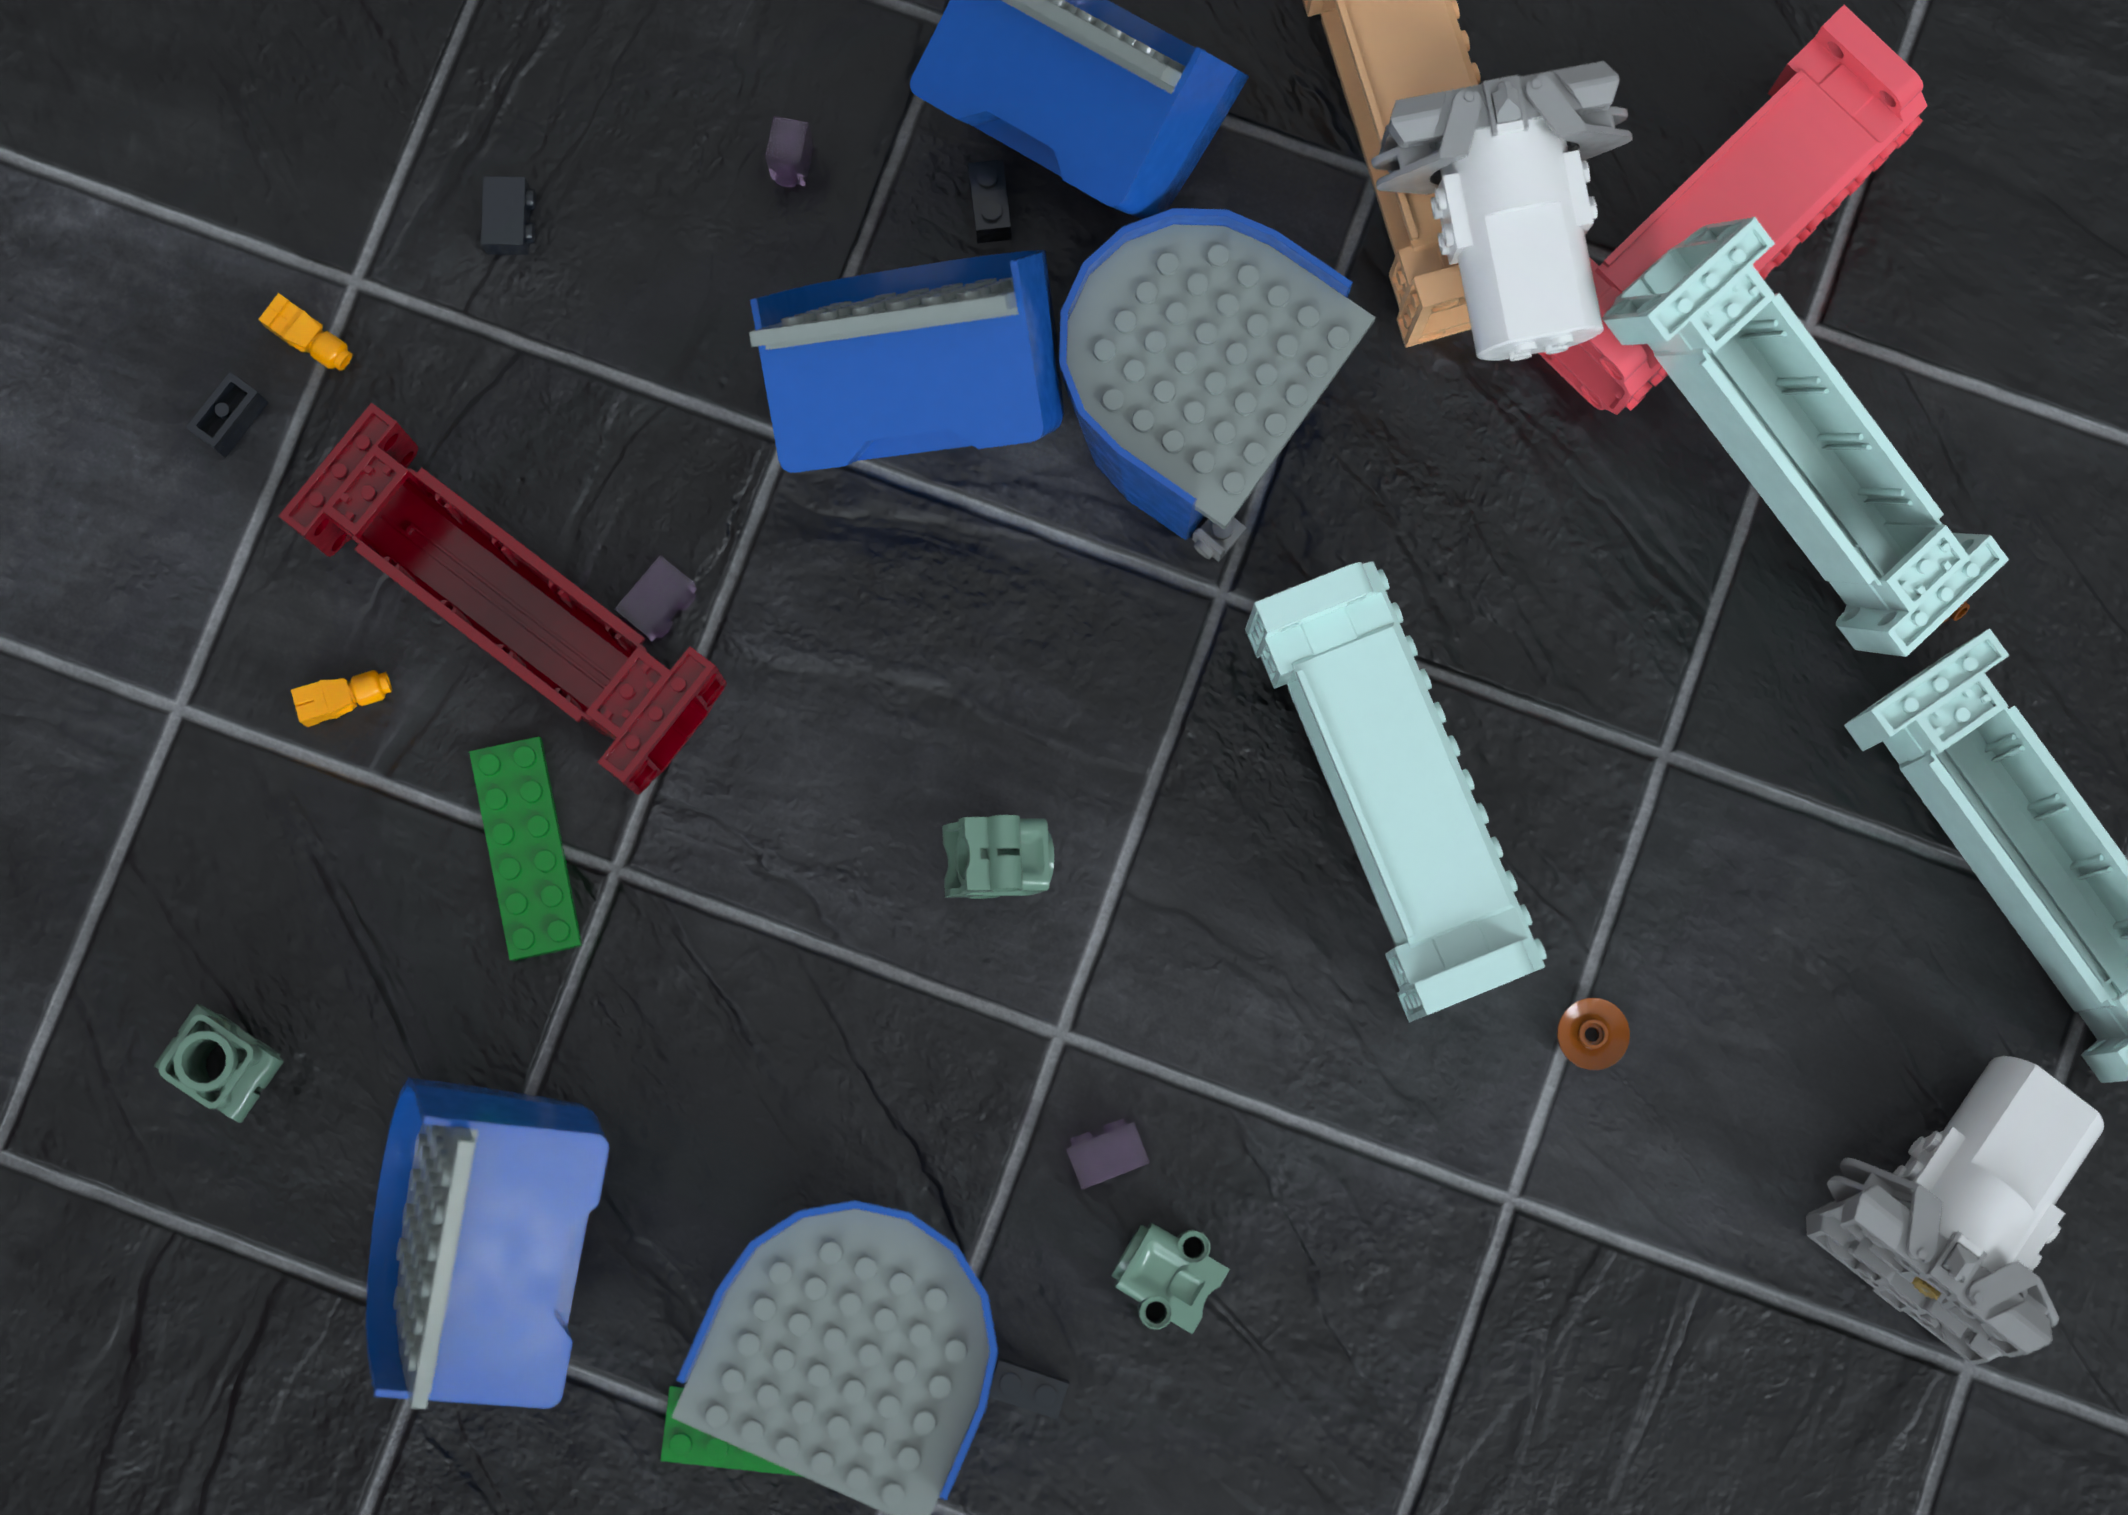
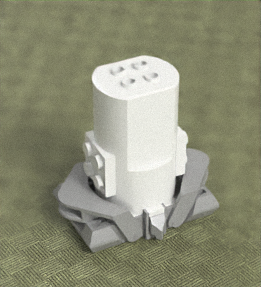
M1604 61L1522 77L1514 75L1483 81L1480 85L1395 101L1389 125L1386 126L1381 141L1379 155L1371 160L1372 166L1375 169L1388 170L1390 172L1377 180L1376 188L1379 191L1424 195L1435 193V197L1431 198V207L1434 219H1440L1442 233H1438L1439 249L1441 255H1447L1449 265L1459 263L1476 355L1479 359L1496 361L1510 358V361H1518L1541 352H1546V354L1560 353L1568 350V347L1596 337L1604 330L1585 238L1586 233L1594 223L1593 219L1597 218L1595 199L1593 196L1588 197L1586 183L1590 182L1589 166L1586 160L1625 145L1633 139L1632 133L1629 130L1615 128V125L1627 119L1628 111L1625 108L1611 107L1619 83V76Z
M1995 1057L1989 1062L1945 1129L1941 1132L1934 1131L1925 1138L1921 1136L1913 1143L1908 1151L1911 1158L1905 1166H1899L1892 1174L1859 1160L1844 1158L1840 1164L1844 1177L1833 1176L1827 1182V1186L1835 1201L1808 1213L1806 1216L1807 1236L1873 1287L1872 1291L1899 1312L1904 1311L1970 1364L1986 1363L1998 1356L2016 1357L2029 1354L2050 1344L2052 1341L2051 1327H2054L2059 1322V1316L2041 1278L2032 1271L2042 1258L2039 1252L2045 1243H2050L2061 1229L2058 1223L2065 1213L2057 1208L2055 1204L2104 1130L2102 1117L2097 1110L2037 1064L2015 1057Z

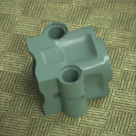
M1018 815L963 817L958 819L959 822L942 826L943 846L948 858V868L944 878L945 898L967 897L969 899H987L999 896H1031L1048 890L1054 870V846L1046 819L1020 818Z
M197 1003L179 1028L178 1035L172 1038L154 1066L165 1080L205 1107L218 1109L229 1118L242 1123L261 1096V1090L268 1086L284 1060L279 1057L280 1053L250 1035L222 1014H216ZM220 1045L226 1055V1066L222 1074L216 1080H212L206 1069L207 1058L210 1052Z
M1151 1222L1147 1228L1143 1225L1139 1226L1118 1261L1111 1277L1116 1279L1115 1288L1139 1302L1137 1307L1138 1315L1148 1328L1162 1329L1170 1322H1173L1193 1334L1202 1319L1206 1298L1211 1292L1221 1286L1230 1269L1209 1257L1210 1242L1203 1233L1192 1229L1185 1230L1175 1237ZM1196 1236L1201 1242V1250L1196 1256L1188 1257L1183 1252V1243L1187 1238ZM1153 1301H1159L1164 1305V1314L1158 1320H1150L1145 1316L1147 1305Z

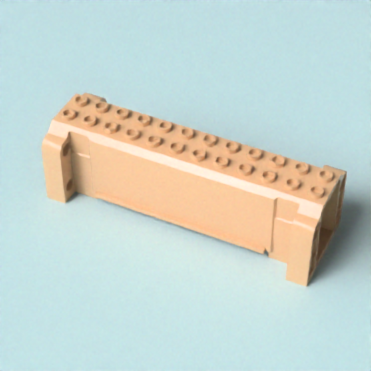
M1303 0L1308 17L1321 14L1325 35L1395 254L1389 277L1400 309L1396 319L1405 348L1471 330L1459 263L1449 265L1447 255H1441L1439 249L1438 233H1442L1440 219H1434L1431 207V198L1435 197V193L1424 195L1379 191L1376 188L1377 180L1390 172L1388 170L1375 169L1371 162L1372 158L1379 155L1381 141L1386 126L1389 125L1396 100L1474 86L1481 82L1479 68L1476 63H1471L1468 51H1470L1468 34L1465 30L1461 31L1457 19L1460 17L1457 1Z

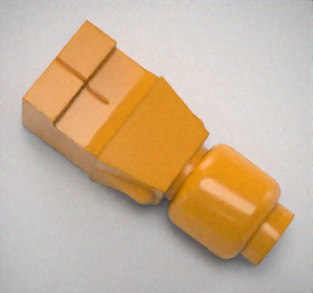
M279 293L258 319L265 328L287 342L289 346L296 348L300 352L310 353L313 359L328 369L337 368L342 371L352 359V353L348 351V346L344 341L331 332H323V325Z
M375 670L355 675L351 678L350 682L345 678L320 680L291 689L299 722L306 727L317 725L319 722L329 719H337L347 712L353 711L357 707V703L360 706H365L382 701L387 693L392 692L388 674L386 672L379 674Z

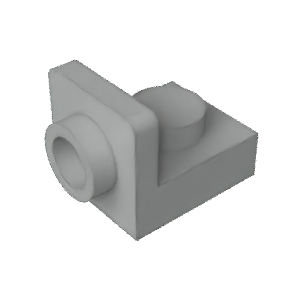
M1235 517L1225 530L1208 519L1201 528L1198 527L1193 533L1194 548L1205 558L1210 559L1213 557L1219 562L1245 533L1247 528Z

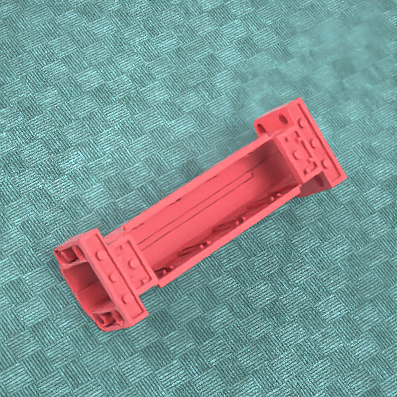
M1843 5L1820 28L1816 36L1785 66L1768 92L1772 98L1621 243L1600 266L1590 258L1601 318L1613 306L1616 297L1661 256L1686 240L1695 231L1708 224L1756 217L1775 243L1752 264L1763 280H1765L1768 274L1775 267L1783 263L1792 253V250L1799 243L1802 244L1816 230L1817 226L1841 205L1840 203L1848 195L1851 196L1864 183L1872 171L1875 172L1896 148H1900L1923 122L1919 116L1928 105L1922 93L1923 82L1920 76L1849 8ZM1603 320L1604 330L1596 337L1568 347V350L1560 353H1538L1592 406L1599 410L1606 409L1616 415L1625 407L1632 411L1653 387L1650 383L1656 387L1668 375L1654 357V352L1648 344L1621 345Z

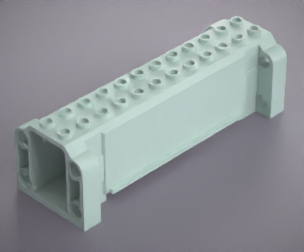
M1756 217L1703 226L1686 240L1668 250L1616 297L1613 306L1604 314L1602 320L1621 345L1648 344L1654 352V357L1824 580L1829 581L1845 602V611L1838 617L1836 626L1851 646L1858 651L1907 657L2009 559L1991 535L1952 533L1947 525H1943L1939 519L1944 515L1780 293L1774 294L1752 265L1775 244Z
M1357 562L1255 602L1245 631L1256 657H1261L1273 688L1275 689L1286 684L1288 686L1291 698L1395 946H1397L1385 953V956L1400 990L1397 992L1398 998L1408 1022H1412L1545 967L1543 960L1547 956L1541 941L1538 938L1533 939L1528 927L1532 925V920L1524 904L1519 906L1514 894L1518 888L1511 871H1504L1499 859L1503 857L1502 848L1495 836L1490 838L1485 824L1489 823L1485 808L1482 803L1476 804L1471 790L1474 789V783L1467 769L1462 770L1459 765L1457 756H1460V750L1457 742L1452 735L1447 736L1442 724L1446 722L1443 709L1439 702L1433 703L1428 691L1432 688L1429 676L1424 668L1419 670L1414 656L1418 655L1415 643L1410 635L1405 637L1400 623L1403 622L1401 610L1396 602H1390L1386 590L1389 589L1387 577L1382 569H1376L1374 562L1363 564Z
M1989 628L1910 678L1848 721L1844 726L1862 751L1883 741L1899 763L1901 772L2074 1012L2079 1013L2097 1038V1041L2086 1049L2081 1056L2101 1083L2128 1081V860L2017 707L2014 705L2008 709L2007 703L1986 676V671L2009 656Z

